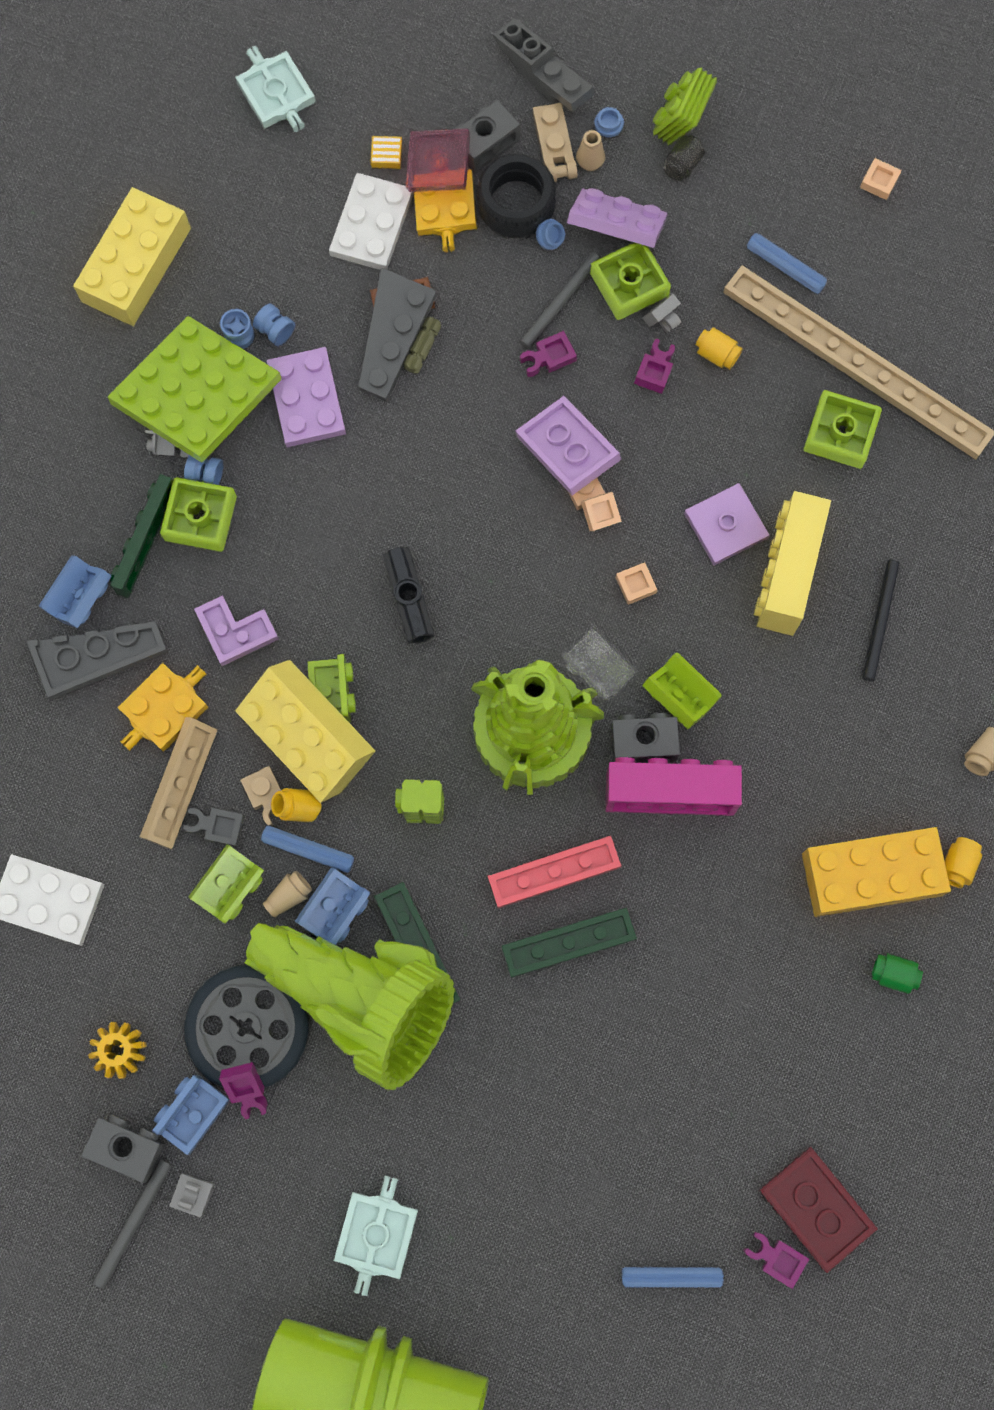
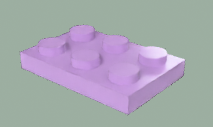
M582 188L569 212L567 223L654 248L664 227L667 212L661 211L660 208L654 205L643 206L632 203L626 197L615 198L607 196L598 189L591 188L586 190Z
M326 347L267 360V364L279 371L281 375V381L273 388L286 447L346 434Z
M565 396L558 399L516 430L517 438L571 495H574L621 460L620 453Z

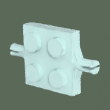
M252 46L253 51L249 48L246 54L254 65L248 71L235 77L239 88L264 129L287 119L294 132L299 131L298 127L302 130L305 124L297 113L316 102L314 94L287 51L275 57L264 59L258 48Z
M384 1176L380 1196H367L352 1192L334 1261L350 1265L359 1272L354 1293L360 1294L364 1281L361 1293L364 1296H368L372 1276L386 1275L397 1279L401 1278L418 1209L403 1206L393 1199L399 1179L392 1178L388 1191L391 1179L389 1176Z

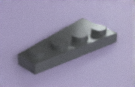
M381 267L358 385L360 391L383 401H388L404 367V362L411 352V347L437 296L436 290Z
M155 621L115 627L113 630L99 632L94 630L81 635H62L48 640L39 641L35 639L26 641L47 698L50 700L168 653L158 624Z

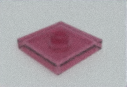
M468 128L410 131L406 188L409 192L466 189L470 143Z

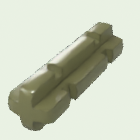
M433 317L425 319L422 325L423 329L419 331L411 347V354L407 356L404 362V369L413 374L419 373L423 365L422 360L426 359L435 341L434 337L438 335L441 329V322Z

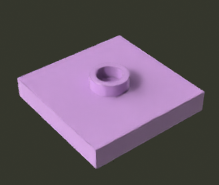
M740 483L686 509L684 512L713 565L769 538V533Z

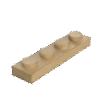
M185 718L141 832V838L165 848H173L217 729L194 718Z

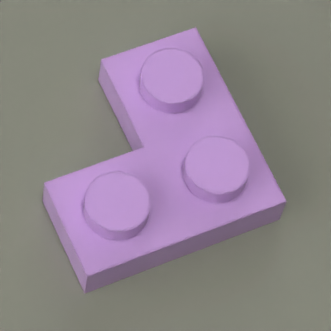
M223 595L194 609L221 666L279 639L264 609L235 622Z

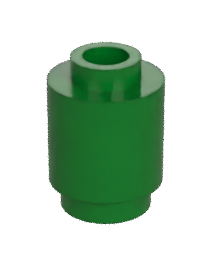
M889 953L886 956L878 954L871 979L878 981V985L910 994L912 989H919L923 971L918 970V962Z

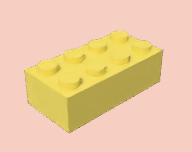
M132 187L73 285L81 302L134 327L191 230L185 211Z
M797 491L793 492L790 501L784 500L775 524V529H777L775 537L772 539L768 557L773 559H769L761 581V586L766 587V589L762 588L753 615L759 617L756 627L791 636L796 632L803 620L831 500Z
M291 660L268 667L235 710L320 803L340 794L375 753L373 747Z

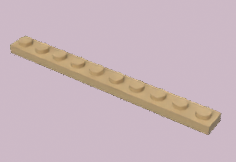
M743 265L725 286L724 294L975 460L994 436V430Z

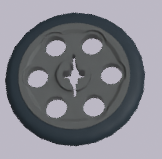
M248 965L234 966L222 970L209 978L195 993L188 1006L184 1022V1038L191 1060L209 1081L222 1088L223 1086L219 1080L221 1070L251 1063V1055L258 1048H263L268 1052L269 1061L264 1067L255 1068L264 1088L272 1086L287 1076L296 1066L305 1050L308 1038V1013L301 1008L302 1005L294 998L272 986L265 980V975ZM232 988L238 989L242 994V1000L236 1007H229L224 1001L225 993ZM262 991H271L275 997L273 1006L267 1010H263L257 1005V997ZM211 1016H218L222 1020V1030L216 1035H210L205 1030V1022ZM231 1016L244 1022L252 1019L251 1027L254 1029V1032L262 1036V1039L247 1033L242 1037L240 1035L241 1027L231 1019ZM282 1020L288 1025V1034L285 1038L276 1040L270 1034V1028L274 1022ZM225 1046L233 1047L236 1052V1059L230 1065H223L218 1059L220 1049Z

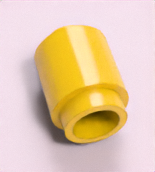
M714 327L710 331L704 329L695 344L699 347L697 354L718 367H726L729 370L734 366L743 348L738 346L736 340Z
M284 788L281 791H277L271 801V809L274 816L279 817L283 821L313 822L319 815L322 804L314 795L305 789Z
M958 837L956 842L951 844L945 858V866L951 886L963 888L964 885L972 884L982 859V854L980 853L982 846L976 841L965 837Z

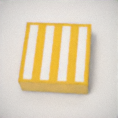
M372 136L371 168L401 169L402 137Z

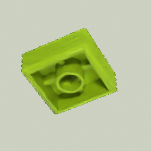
M701 67L693 73L687 71L678 84L673 82L665 92L664 98L667 100L665 106L661 107L653 118V123L656 124L653 136L658 135V139L662 138L663 142L667 141V145H671L695 128L714 90L717 77L712 78V74L707 75V71H703Z
M633 242L591 263L590 274L617 320H621L669 296L671 284L648 246ZM629 277L630 280H636L635 282H627L625 278Z
M824 390L815 411L804 451L861 469L867 460L882 408ZM840 426L846 427V428H845V432H846V433H841V432H839V427H840Z
M174 478L160 531L163 539L167 542L222 552L225 547L237 498L232 487L189 479ZM200 510H203L205 515L195 519L193 514H199Z

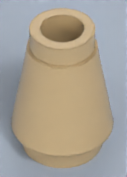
M594 130L587 131L584 134L576 153L578 164L587 171L597 170L605 161L601 135Z
M987 727L985 732L965 754V767L976 775L987 776L989 772L994 771V727Z
M295 871L291 875L287 873L267 900L263 902V905L276 918L279 914L308 899V894L312 891V888L299 872Z

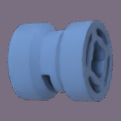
M269 303L262 307L255 316L253 328L262 334L266 333L269 341L275 346H280L292 335L295 329V322L287 316H282L280 310Z
M231 309L225 312L220 320V327L224 338L242 349L249 347L253 343L255 335L248 314L240 309Z
M189 455L185 464L184 479L219 485L223 473V460L212 457L205 459L201 463Z

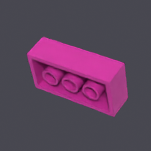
M619 757L615 758V762H609L605 812L734 816L742 805V766L733 765V761L716 760L713 761V765H700V760L684 759L681 760V764H668V760L663 758L648 759V763H635L634 758Z

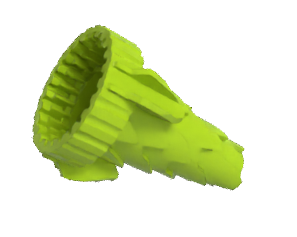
M536 660L526 667L513 669L510 673L502 675L494 666L487 669L489 675L485 681H478L471 688L472 691L480 695L479 705L474 713L473 729L477 751L480 752L484 764L490 767V771L494 775L501 777L504 781L503 789L508 791L510 786L518 785L527 788V795H533V788L548 787L554 785L557 781L567 778L568 774L573 773L586 756L592 734V724L596 720L604 719V712L592 704V699L598 695L594 688H587L582 691L577 689L576 684L572 680L566 679L563 674L557 672L551 663L543 660ZM529 684H534L535 687H543L544 692L538 697H531L526 694L525 688Z
M258 923L251 930V940L246 950L247 959L244 963L265 975V980L272 986L294 998L302 1005L301 1008L308 1012L321 1027L326 1029L333 1042L344 1053L354 1055V1068L358 1073L387 1090H395L409 1081L426 1062L445 1029L455 993L453 980L450 979L449 974L437 968L434 954L420 946L378 940L374 946L378 958L371 956L370 959L347 947L341 949L320 936L315 940L288 926L276 925L273 928L266 924Z

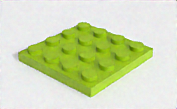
M187 316L107 397L111 405L202 463L281 381V375L273 367L190 316Z

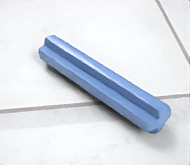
M755 233L748 241L747 248L814 293L819 294L825 287L827 279L759 233Z
M266 826L262 833V842L346 873L353 866L354 857L350 854L272 826Z
M625 1267L622 1269V1284L625 1287H722L723 1271L719 1267Z

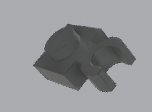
M211 808L210 816L208 817L199 809H188L187 813L197 816L199 821L197 825L192 827L184 825L183 829L190 834H199L202 831H206L204 837L206 841L238 847L245 818L243 814Z

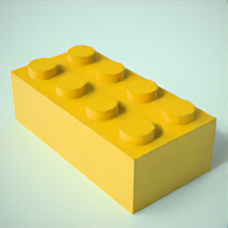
M937 827L810 847L802 853L814 917L940 897L951 892Z

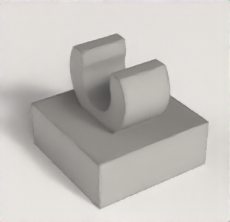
M672 294L642 318L649 327L659 322L661 327L666 332H669L681 323L678 315L672 311L681 303Z
M181 1173L169 1207L201 1218L205 1213L215 1184Z

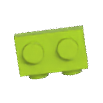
M679 653L673 654L666 664L648 677L642 685L655 700L659 701L674 717H677V721L682 723L687 729L703 718L722 696Z
M338 654L337 659L308 661L309 681L350 723V713L356 712L354 693L349 694L348 682L354 681L352 663H347L344 654Z
M227 844L188 898L226 924L229 919H235L243 908L241 902L249 892L253 893L259 887L263 879L261 875L264 870Z

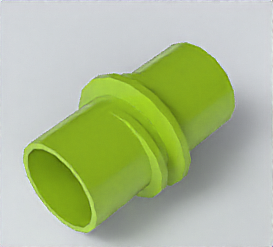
M286 1318L276 1331L269 1348L257 1386L253 1410H483L489 1377L414 1356L412 1354V1338L403 1336L395 1349L387 1348V1330L381 1326L375 1329L368 1341H363Z

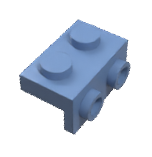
M72 555L39 604V607L60 622L78 628L80 624H83L89 618L91 607L96 599L101 597L107 590V582L111 575L105 570L90 566L77 556Z
M331 867L294 922L316 937L320 936L336 945L337 942L341 943L350 931L349 924L355 915L358 916L365 910L370 892Z
M193 1075L191 1079L188 1077L183 1079L174 1092L177 1098L170 1107L165 1105L158 1112L154 1119L157 1125L152 1130L155 1134L162 1135L186 1155L192 1153L230 1101L226 1095L199 1075Z

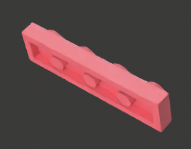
M608 836L489 875L488 880L497 907L501 908L621 868V863L612 837Z

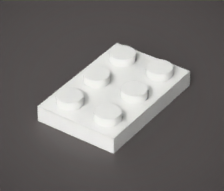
M356 173L329 248L330 256L381 270V267L388 269L414 194L413 188Z
M11 854L0 882V920L82 946L105 884Z

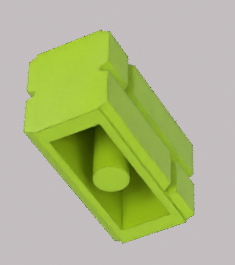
M405 779L402 783V789L396 788L395 808H397L398 814H403L407 823H422L425 820L426 823L441 824L444 817V791L440 781L424 780L421 783L420 780Z

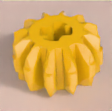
M110 1022L109 1032L104 1028H99L97 1032L101 1040H90V1045L98 1047L97 1051L88 1054L89 1059H100L94 1066L95 1071H101L105 1068L104 1074L106 1078H112L116 1072L119 1079L126 1078V1068L130 1072L136 1073L138 1068L133 1061H145L146 1058L144 1055L137 1054L138 1049H144L147 1046L146 1042H135L140 1037L141 1031L136 1029L130 1033L131 1024L125 1022L121 1025L120 1029L116 1022ZM113 1045L124 1048L123 1054L116 1055V1053H112Z

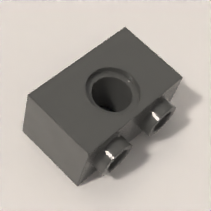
M496 100L490 106L485 105L475 117L468 122L460 123L452 133V149L475 174L520 141V124ZM482 133L489 134L488 136H480Z
M668 713L651 714L650 718L637 719V715L627 714L618 716V720L612 721L613 762H615V758L619 757L634 758L635 763H648V759L663 758L668 761L678 760L680 752L677 717H669ZM640 731H647L652 735L653 742L642 744L637 740L636 734Z
M111 1114L109 1119L106 1117L98 1118L81 1156L141 1183L148 1182L166 1143L159 1141V1135L150 1129L141 1127L140 1131H136L127 1127L130 1121L120 1116ZM124 1137L129 1138L133 1145L132 1151L128 1156H123L118 1149L119 1142Z

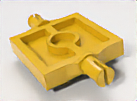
M440 155L436 157V173L413 176L416 227L418 236L431 234L442 236V251L448 252L449 243V249L452 252L455 250L454 234L464 230L477 229L472 169L449 171L448 156L442 155L441 160Z
M162 663L117 707L129 718L134 728L120 742L130 751L144 737L152 741L164 752L178 738L185 718L197 719L208 708V705L197 696L193 688L207 674L196 665L183 678L174 674Z

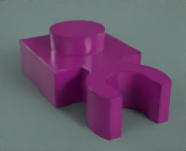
M564 331L537 342V352L525 351L520 355L521 364L526 361L534 363L532 367L526 369L528 377L537 375L541 367L544 366L551 373L577 361V355Z
M655 339L650 355L644 354L634 384L662 394L673 367V363L669 361L674 354L675 345L671 344L669 350L663 352L658 348L660 340Z
M253 1062L221 1070L219 1080L231 1103H242L241 1115L245 1119H249L250 1107L258 1108L260 1113L265 1115L267 1099L263 1096L264 1085Z
M754 1232L752 1236L760 1240L761 1249L757 1252H752L745 1247L744 1253L754 1260H766L761 1270L793 1289L809 1258L780 1240H777L772 1248L768 1239L763 1234Z

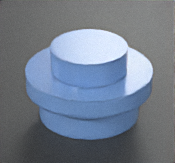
M607 107L596 115L594 126L601 136L614 137L622 131L624 119L617 109Z
M546 219L538 225L536 238L542 248L553 250L563 243L565 230L558 221Z

